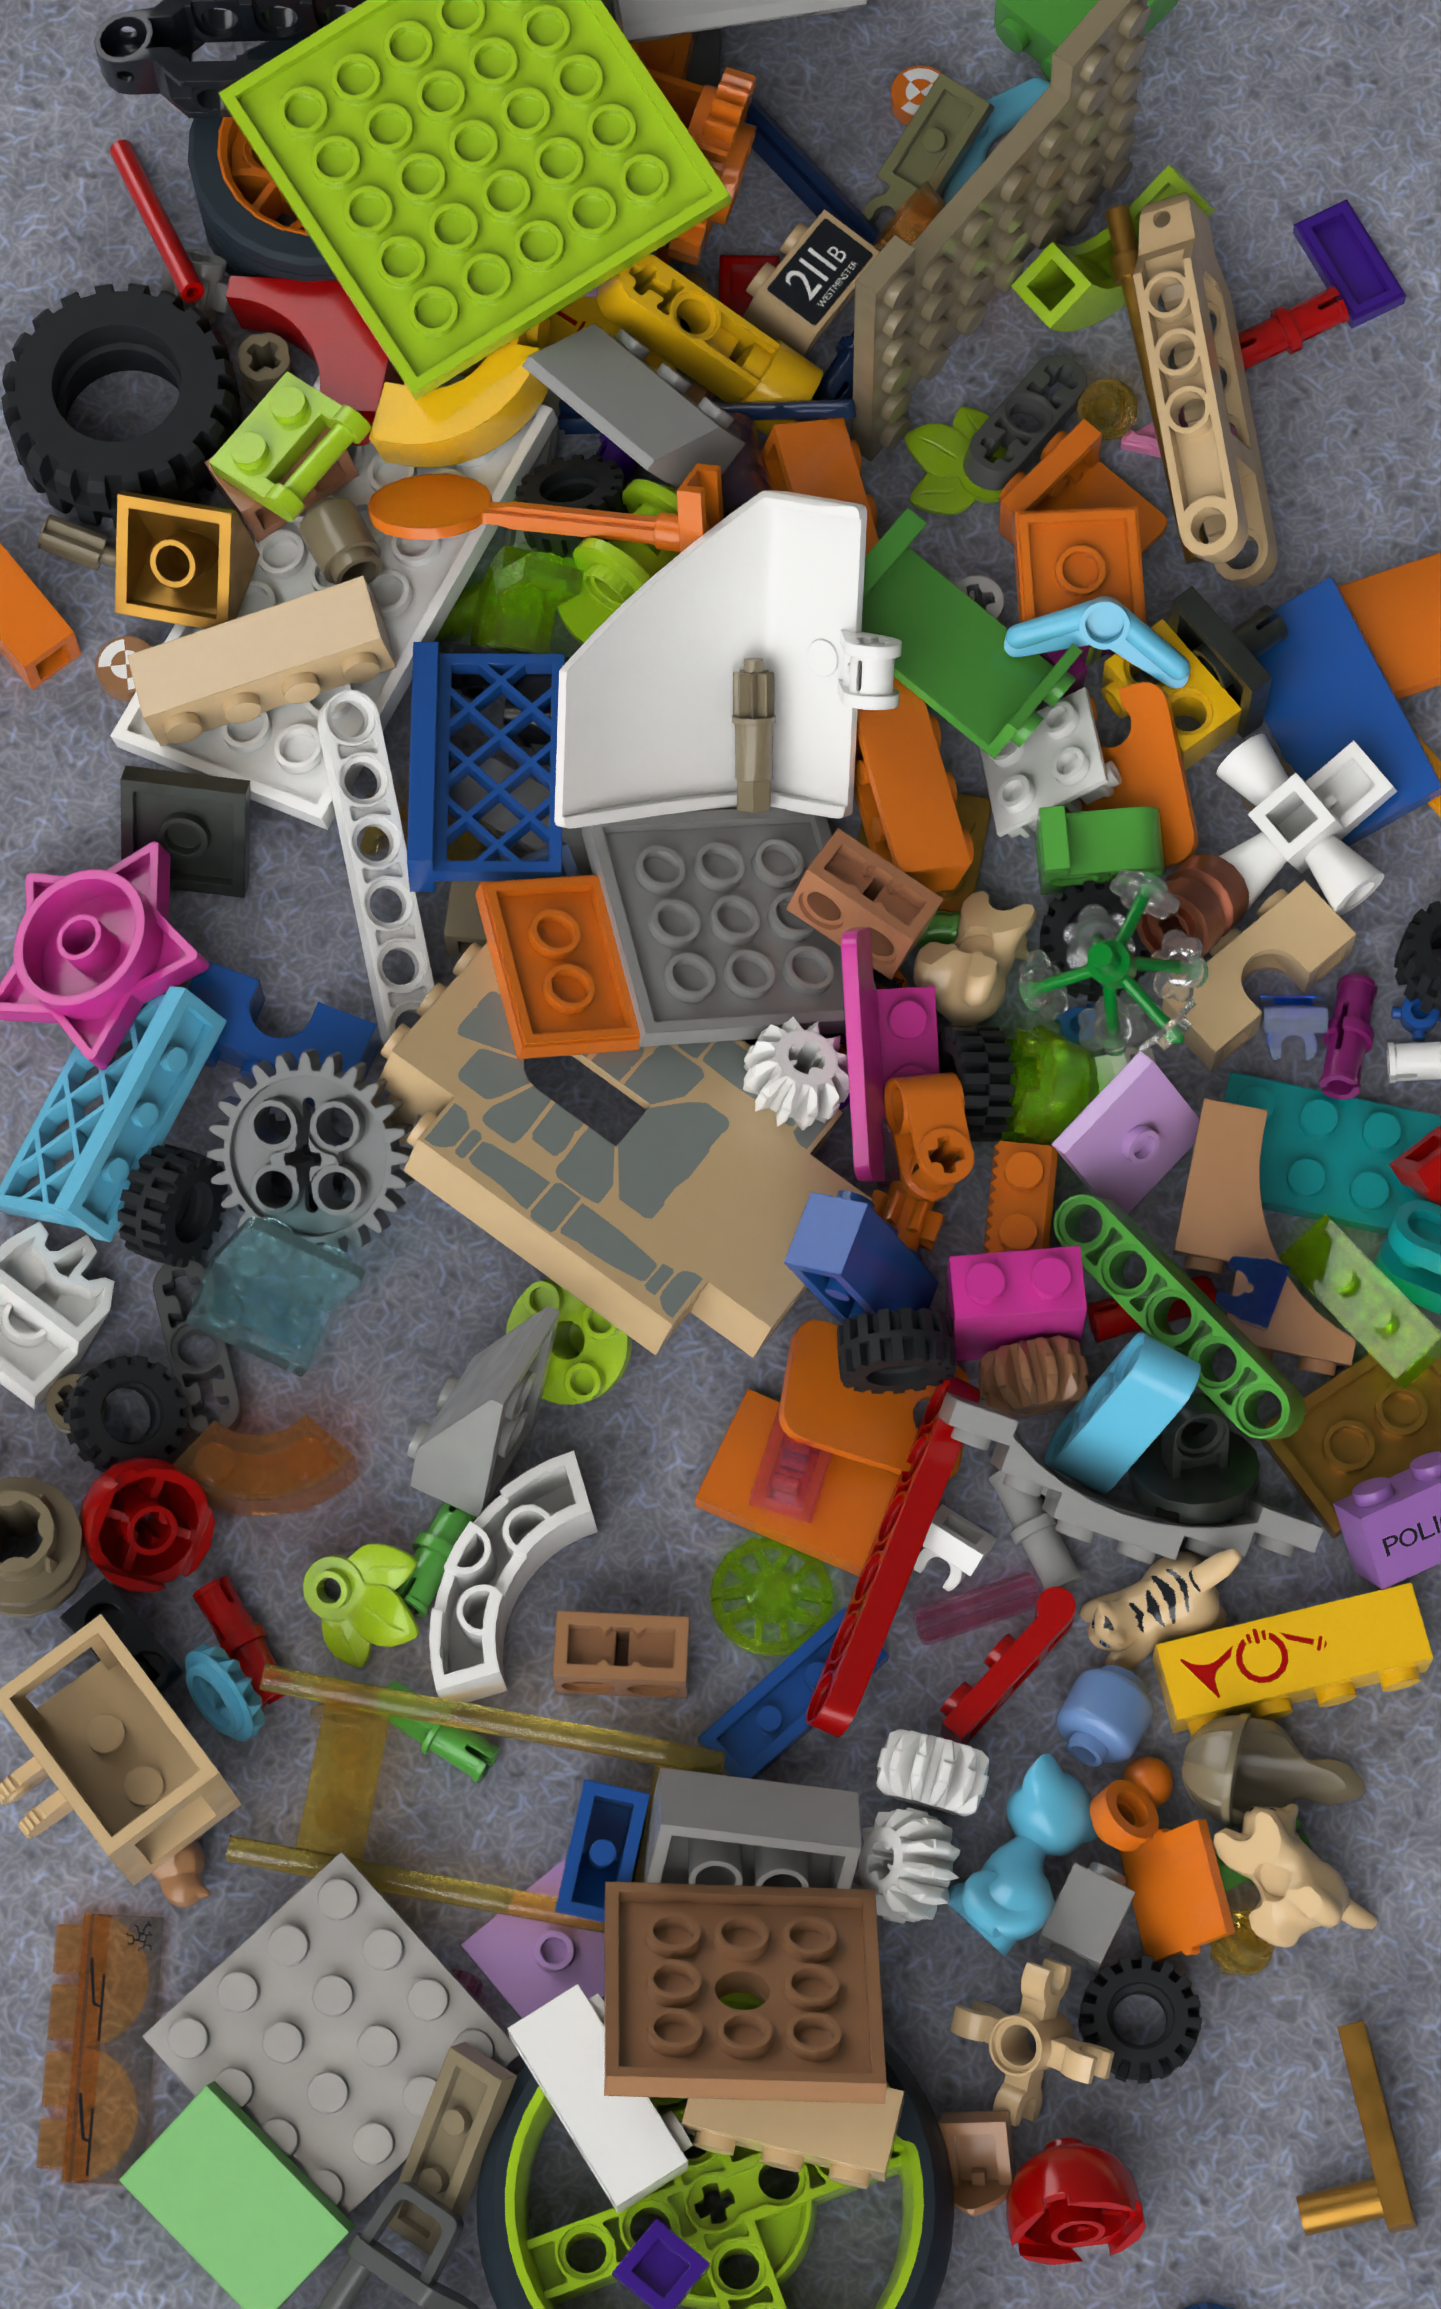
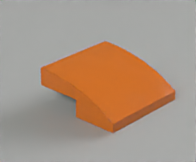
M1441 552L1338 586L1398 700L1441 685Z

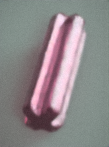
M1024 1572L918 1608L913 1613L914 1626L921 1642L924 1645H931L1036 1609L1040 1592L1031 1573Z

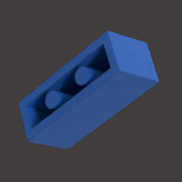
M844 1190L838 1191L836 1197L811 1192L784 1264L842 1324L848 1318L857 1319V1315L865 1312L876 1314L877 1310L889 1308L890 1311H898L900 1307H911L912 1311H917L921 1308H930L939 1284L938 1280L921 1263V1255L908 1248L898 1237L899 1231L891 1224L884 1222L874 1211L875 1205L871 1200L860 1194Z

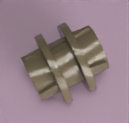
M8 1477L0 1480V1550L3 1544L13 1535L29 1537L39 1532L43 1539L38 1550L28 1559L12 1557L2 1562L0 1558V1614L6 1617L33 1618L57 1609L76 1593L88 1570L89 1556L83 1547V1531L75 1507L58 1488L36 1478Z

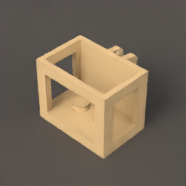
M102 1614L0 1689V1710L34 1755V1757L16 1769L10 1776L1 1781V1804L6 1806L20 1800L48 1777L58 1787L56 1792L29 1810L24 1818L21 1819V1822L18 1823V1827L26 1838L30 1839L41 1834L75 1810L108 1857L134 1886L242 1805L220 1772ZM92 1647L100 1661L39 1707L35 1708L26 1695Z

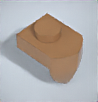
M1010 2111L943 2112L938 2125L948 2152L953 2181L954 2207L972 2217L985 2214L1006 2200L1012 2180L1016 2174Z

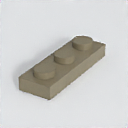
M466 2042L450 2046L398 2183L412 2182L463 2218L480 2174L484 2154L504 2112L517 2076ZM408 2200L402 2203L388 2225L392 2230L429 2255H431L441 2235L440 2223Z

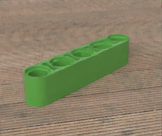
M1084 1194L1071 1196L1061 1203L1054 1218L1055 1235L1064 1247L1080 1246L1082 1266L1150 1337L1200 1364L1201 1371L1196 1385L1242 1432L1249 1437L1257 1439H1281L1289 1437L1298 1431L1304 1421L1306 1412L1304 1398L1298 1389L1120 1205L1111 1199ZM1095 1208L1101 1215L1102 1228L1097 1238L1087 1242L1080 1233V1219L1088 1209ZM1134 1253L1142 1256L1147 1268L1145 1279L1136 1288H1132L1127 1284L1123 1274L1125 1262ZM1178 1299L1184 1300L1191 1310V1322L1188 1328L1181 1334H1176L1172 1331L1167 1319L1169 1308ZM1223 1345H1227L1232 1349L1237 1362L1234 1373L1225 1381L1219 1379L1212 1368L1213 1355ZM1269 1391L1278 1397L1282 1407L1280 1419L1271 1428H1267L1261 1423L1256 1410L1262 1395Z

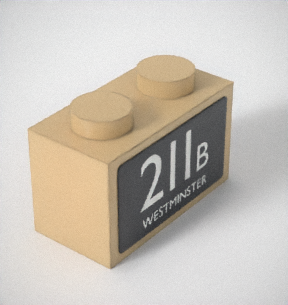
M825 209L810 227L801 221L793 229L779 250L786 255L776 268L767 262L746 289V292L753 299L743 318L773 340L783 341L804 357L855 296V280L880 252Z

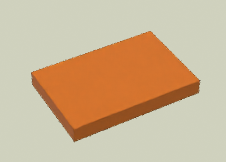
M583 875L480 882L475 896L517 1059L640 1050L641 1047L638 1045L640 1032L599 876Z
M747 1389L695 1497L694 1506L860 1577L900 1475L792 1440L782 1430L779 1422L780 1402Z

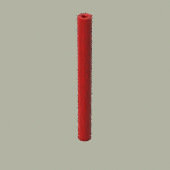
M128 140L116 141L110 148V155L182 299L189 303L198 301L204 295V287L133 145Z

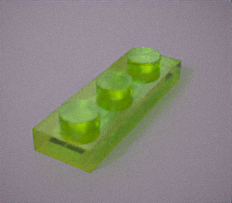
M1326 1214L1279 1257L1297 1279L1403 1389L1441 1356V1332Z

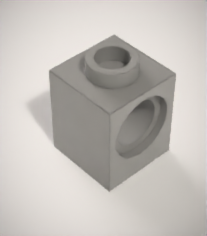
M1091 1862L1089 1868L1074 1863L1055 1902L1052 1915L1046 1921L1040 1933L1038 1945L1098 1974L1134 1899L1135 1891L1125 1887L1127 1878L1116 1870L1097 1862Z

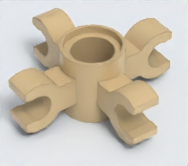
M1044 1958L1042 1966L1033 1962H1027L1021 1979L1023 1998L1018 2014L1008 2015L994 2005L976 2000L973 2001L971 2009L962 2005H955L950 2032L960 2037L989 2044V2052L994 2064L1005 2073L1004 2083L995 2097L993 2111H1010L1011 2125L1015 2127L1020 2125L1021 2118L1032 2122L1037 2120L1043 2101L1041 2083L1044 2070L1053 2068L1061 2071L1064 2076L1072 2080L1090 2084L1092 2083L1093 2075L1102 2079L1109 2078L1114 2052L1105 2047L1075 2040L1074 2030L1070 2021L1058 2010L1060 2000L1069 1985L1071 1966L1051 1958ZM1028 2029L1031 2031L1036 2041L1035 2054L1032 2052L1028 2044Z

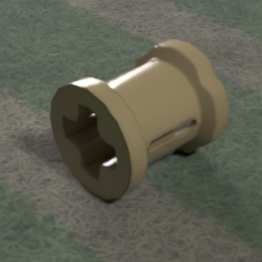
M271 332L250 335L241 343L237 350L239 370L242 375V387L245 395L255 404L261 402L287 371L295 376L291 366L288 344L280 336Z

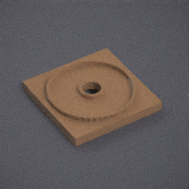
M605 1882L604 2096L885 2104L887 2082L875 1890ZM742 1992L758 1997L764 2004L751 2010H738L724 2005L720 1999L727 1994Z

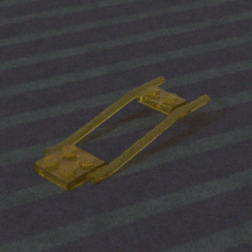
M264 1664L259 1690L323 1702L324 1708L322 1710L296 1839V1847L230 1835L225 1861L313 1878L340 1852H344L372 1884L382 1892L604 1934V1923L556 1913L555 1908L558 1897L361 1860L390 1716L654 1765L648 1791L650 1798L631 1882L641 1883L648 1818L660 1768L722 1775L725 1752Z

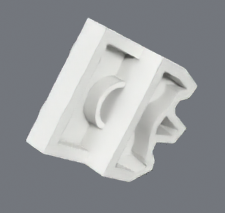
M40 1221L9 1238L0 1246V1384L33 1409L46 1398L49 1388L54 1382L68 1375L83 1358L110 1312L115 1281L106 1277L94 1280H87L85 1278L92 1268L97 1255V1250L88 1235L59 1251H49L46 1248L49 1233Z

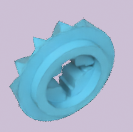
M204 1643L189 1652L185 1659L186 1683L195 1705L204 1718L216 1730L237 1741L245 1742L257 1735L259 1729L265 1724L264 1712L260 1708L262 1698L254 1691L251 1685L252 1678L246 1677L240 1668L239 1661L235 1659L230 1660L226 1651L219 1646L211 1647Z

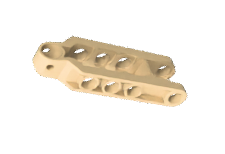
M1180 193L1146 204L1142 208L1139 220L1138 259L1133 272L1178 530L1183 545L1199 559L1214 564L1216 571L1231 584L1241 588L1255 587L1265 582L1274 572L1278 562V548L1232 298L1215 256L1208 217L1203 209L1187 193ZM1160 294L1167 312H1161L1158 309ZM1209 314L1215 315L1217 319L1214 333ZM1173 348L1175 351L1173 354L1174 361L1178 368L1175 370L1170 369L1168 365V357ZM1220 370L1225 371L1227 374V383L1224 390ZM1183 405L1185 407V410H1183L1185 422L1188 423V427H1181L1178 422L1179 412ZM1230 427L1236 428L1237 437L1231 433ZM1203 522L1205 533L1209 540L1207 544L1201 543L1199 538V530ZM1246 541H1256L1258 556L1255 562L1245 569H1234L1232 559L1244 548Z

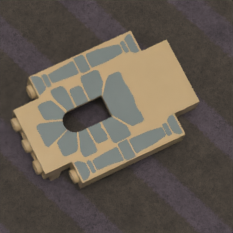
M476 942L472 943L453 969L452 973L457 977L448 987L438 982L426 995L417 1010V1014L421 1018L412 1028L402 1023L387 1040L380 1053L387 1059L379 1080L384 1078L387 1081L385 1089L391 1093L387 1102L400 1099L403 1102L401 1108L391 1116L394 1124L406 1123L413 1125V1130L399 1139V1142L403 1145L409 1143L414 1147L403 1171L655 1356L691 1312L754 1358L808 1289L784 1264L810 1193L815 1192L836 1197L838 1191L844 1190L860 1194L871 1201L873 1200L815 1158L816 1154L826 1143L843 1112L838 1109L835 1115L828 1119L826 1123L815 1119L813 1124L803 1131L794 1119L790 1117L785 1123L777 1127L776 1113L771 1109L755 1112V1100L758 1095L743 1090V1079L747 1073L743 1068L745 1065L744 1058L751 1047L744 1040L647 1046L633 1051L571 1055L646 1110L619 1144L615 1146L539 1091L528 1080L524 1070V1059H517L488 943L483 947Z

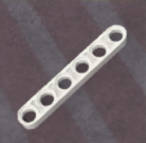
M344 690L336 693L321 707L318 714V732L379 1032L385 1045L395 1031L397 1018L403 1012H414L417 1014L420 1004L434 987V981L416 893L410 892L407 849L379 712L375 703L368 695L357 690ZM342 703L352 704L362 712L364 728L359 736L346 737L334 728L332 713L337 705ZM363 765L374 773L377 779V789L371 798L359 799L347 791L345 774L349 767ZM376 827L387 835L389 852L383 860L371 861L360 853L357 846V837L363 828ZM387 888L399 896L402 902V912L395 922L384 923L372 914L370 898L375 890ZM401 950L412 958L415 965V973L408 984L397 985L385 977L382 970V962L389 951Z

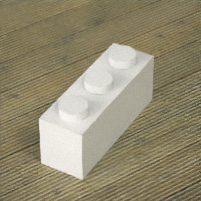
M577 1984L507 2028L512 2043L618 2214L688 2170V2160L683 2152L693 2145L671 2110L660 2117L649 2097L604 2096V2001L598 1993L587 1999Z

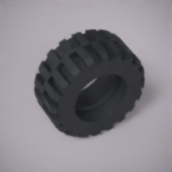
M113 283L94 286L96 292L94 295L80 298L79 293L74 292L61 299L63 308L55 313H52L49 308L43 310L32 320L35 329L33 335L26 332L20 334L12 348L15 361H10L5 365L2 378L6 392L1 397L3 414L19 464L23 466L27 480L37 493L46 492L50 505L63 514L70 513L72 508L76 507L81 522L99 526L102 517L112 518L115 529H117V494L122 491L199 504L198 491L202 487L208 491H214L217 487L204 462L217 453L243 422V413L239 400L240 394L233 363L230 361L228 348L221 334L211 330L209 318L197 307H189L185 311L182 298L165 290L161 291L159 297L151 296L148 285L133 283L128 284V291H114ZM120 371L148 372L167 380L179 391L177 403L169 416L149 433L126 441L97 440L83 435L67 423L69 410L77 396L92 382L111 373Z

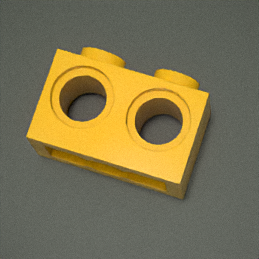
M1161 619L1151 629L1180 652L1190 662L1191 668L1188 681L1181 688H1171L1162 682L1156 685L1160 686L1168 694L1174 719L1180 716H1189L1196 719L1201 725L1200 728L1194 731H1183L1176 728L1186 771L1237 733L1242 709L1177 634ZM1115 653L1104 662L1103 688L1101 693L1109 708L1118 717L1124 719L1129 714L1122 707L1118 688L1136 684L1137 682L1132 676L1143 670Z

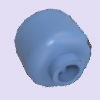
M1106 1665L1101 1669L1096 1668L1083 1671L1076 1679L1057 1713L1056 1724L1058 1732L1064 1741L1067 1742L1066 1749L1068 1753L1077 1761L1088 1766L1097 1767L1102 1763L1112 1765L1123 1763L1133 1755L1154 1715L1152 1701L1147 1695V1686L1137 1675L1119 1666Z

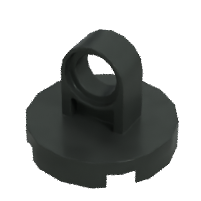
M1191 1394L1183 1408L1128 1470V1481L1132 1497L1145 1511L1157 1515L1158 1506L1166 1511L1179 1513V1523L1214 1524L1238 1516L1246 1509L1247 1498L1253 1493L1257 1494L1259 1489L1260 1464L1256 1450L1241 1435L1229 1430L1228 1423L1218 1406L1206 1395ZM1198 1418H1210L1209 1424L1191 1422Z

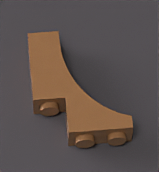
M1204 1098L1173 1255L1186 1257L1185 1269L1207 1274L1222 1275L1224 1265L1236 1267L1226 1316L1270 1361L1273 1353L1297 1357V1370L1335 1377L1337 1365L1348 1368L1352 1365L1356 1339L1326 1320L1300 1294L1278 1259L1268 1234L1260 1193V1154L1268 1110Z

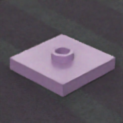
M1139 1051L1051 1145L1094 1196L1111 1199L1129 1214L1195 1144L1199 1117L1157 1064Z
M564 1859L461 1944L464 1952L520 2019L577 1984L587 1999L597 1993L601 1997L604 1996V1923L555 1912L565 1864Z

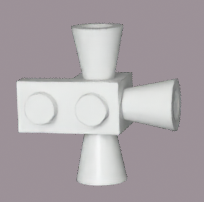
M1258 734L1249 738L1234 749L1220 764L1216 775L1257 806L1248 813V816L1262 831L1219 856L1234 865L1244 878L1249 891V907L1247 910L1251 908L1287 861L1301 874L1310 868L1330 907L1339 916L1354 909L1378 888L1384 879V874L1343 843L1341 839L1398 791L1354 740L1306 782L1297 773L1290 778L1287 776L1265 734Z

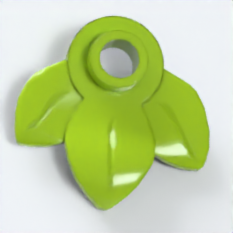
M962 406L955 415L953 427L942 423H928L913 429L905 435V445L909 453L921 469L927 472L909 498L911 505L928 513L949 516L963 513L976 501L988 504L1000 502L999 495L1002 490H987L975 485L966 476L963 468V460L971 439L988 420L989 416L987 414ZM1000 444L996 453L986 460L994 463L999 458L1004 459L1007 449Z
M369 1543L355 1551L349 1558L342 1555H329L318 1559L306 1571L303 1579L304 1599L308 1607L321 1618L323 1638L327 1647L342 1662L361 1669L369 1659L372 1644L393 1647L404 1644L419 1636V1627L402 1597L395 1591L408 1580L417 1566V1559L408 1552L383 1543ZM327 1578H332L339 1583L341 1595L338 1600H333L326 1594L324 1585Z

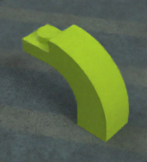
M1168 165L1129 206L1137 246L1139 244L1140 214L1146 204L1180 193H1187L1203 209L1208 218L1216 210L1174 166ZM1108 227L1093 238L1075 246H1063L1051 242L1011 285V288L1050 329L1059 332H1073L1092 326L1111 316L1126 304L1122 286L1114 283L1109 261L1114 256Z

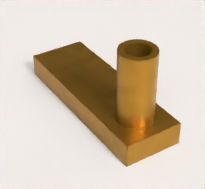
M1364 2020L1338 2026L1337 2029L1375 2178L1296 2196L1305 2235L1307 2237L1385 2218L1387 2229L1391 2234L1418 2228L1368 2028Z

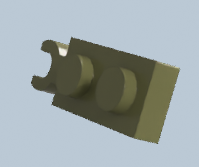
M940 73L876 177L890 185L885 194L878 195L867 203L863 212L866 218L874 224L883 211L888 209L894 210L896 222L891 227L888 235L892 238L894 235L901 239L904 238L912 226L911 209L917 202L931 211L995 107L945 74Z

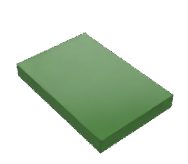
M215 2081L202 2089L119 2179L132 2195L243 2309H280L356 2228Z

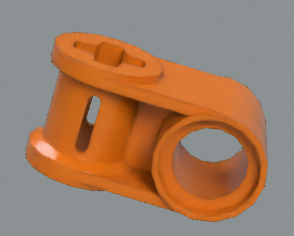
M953 1072L888 1079L884 1091V1110L888 1127L892 1132L902 1185L912 1197L926 1202L941 1200L953 1190L956 1183L961 1182L971 1172L974 1165V1150L971 1145L965 1116V1099L961 1082Z

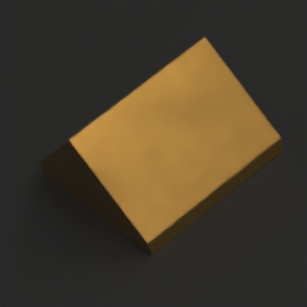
M126 491L118 493L115 613L202 629L236 619L260 555L237 511Z

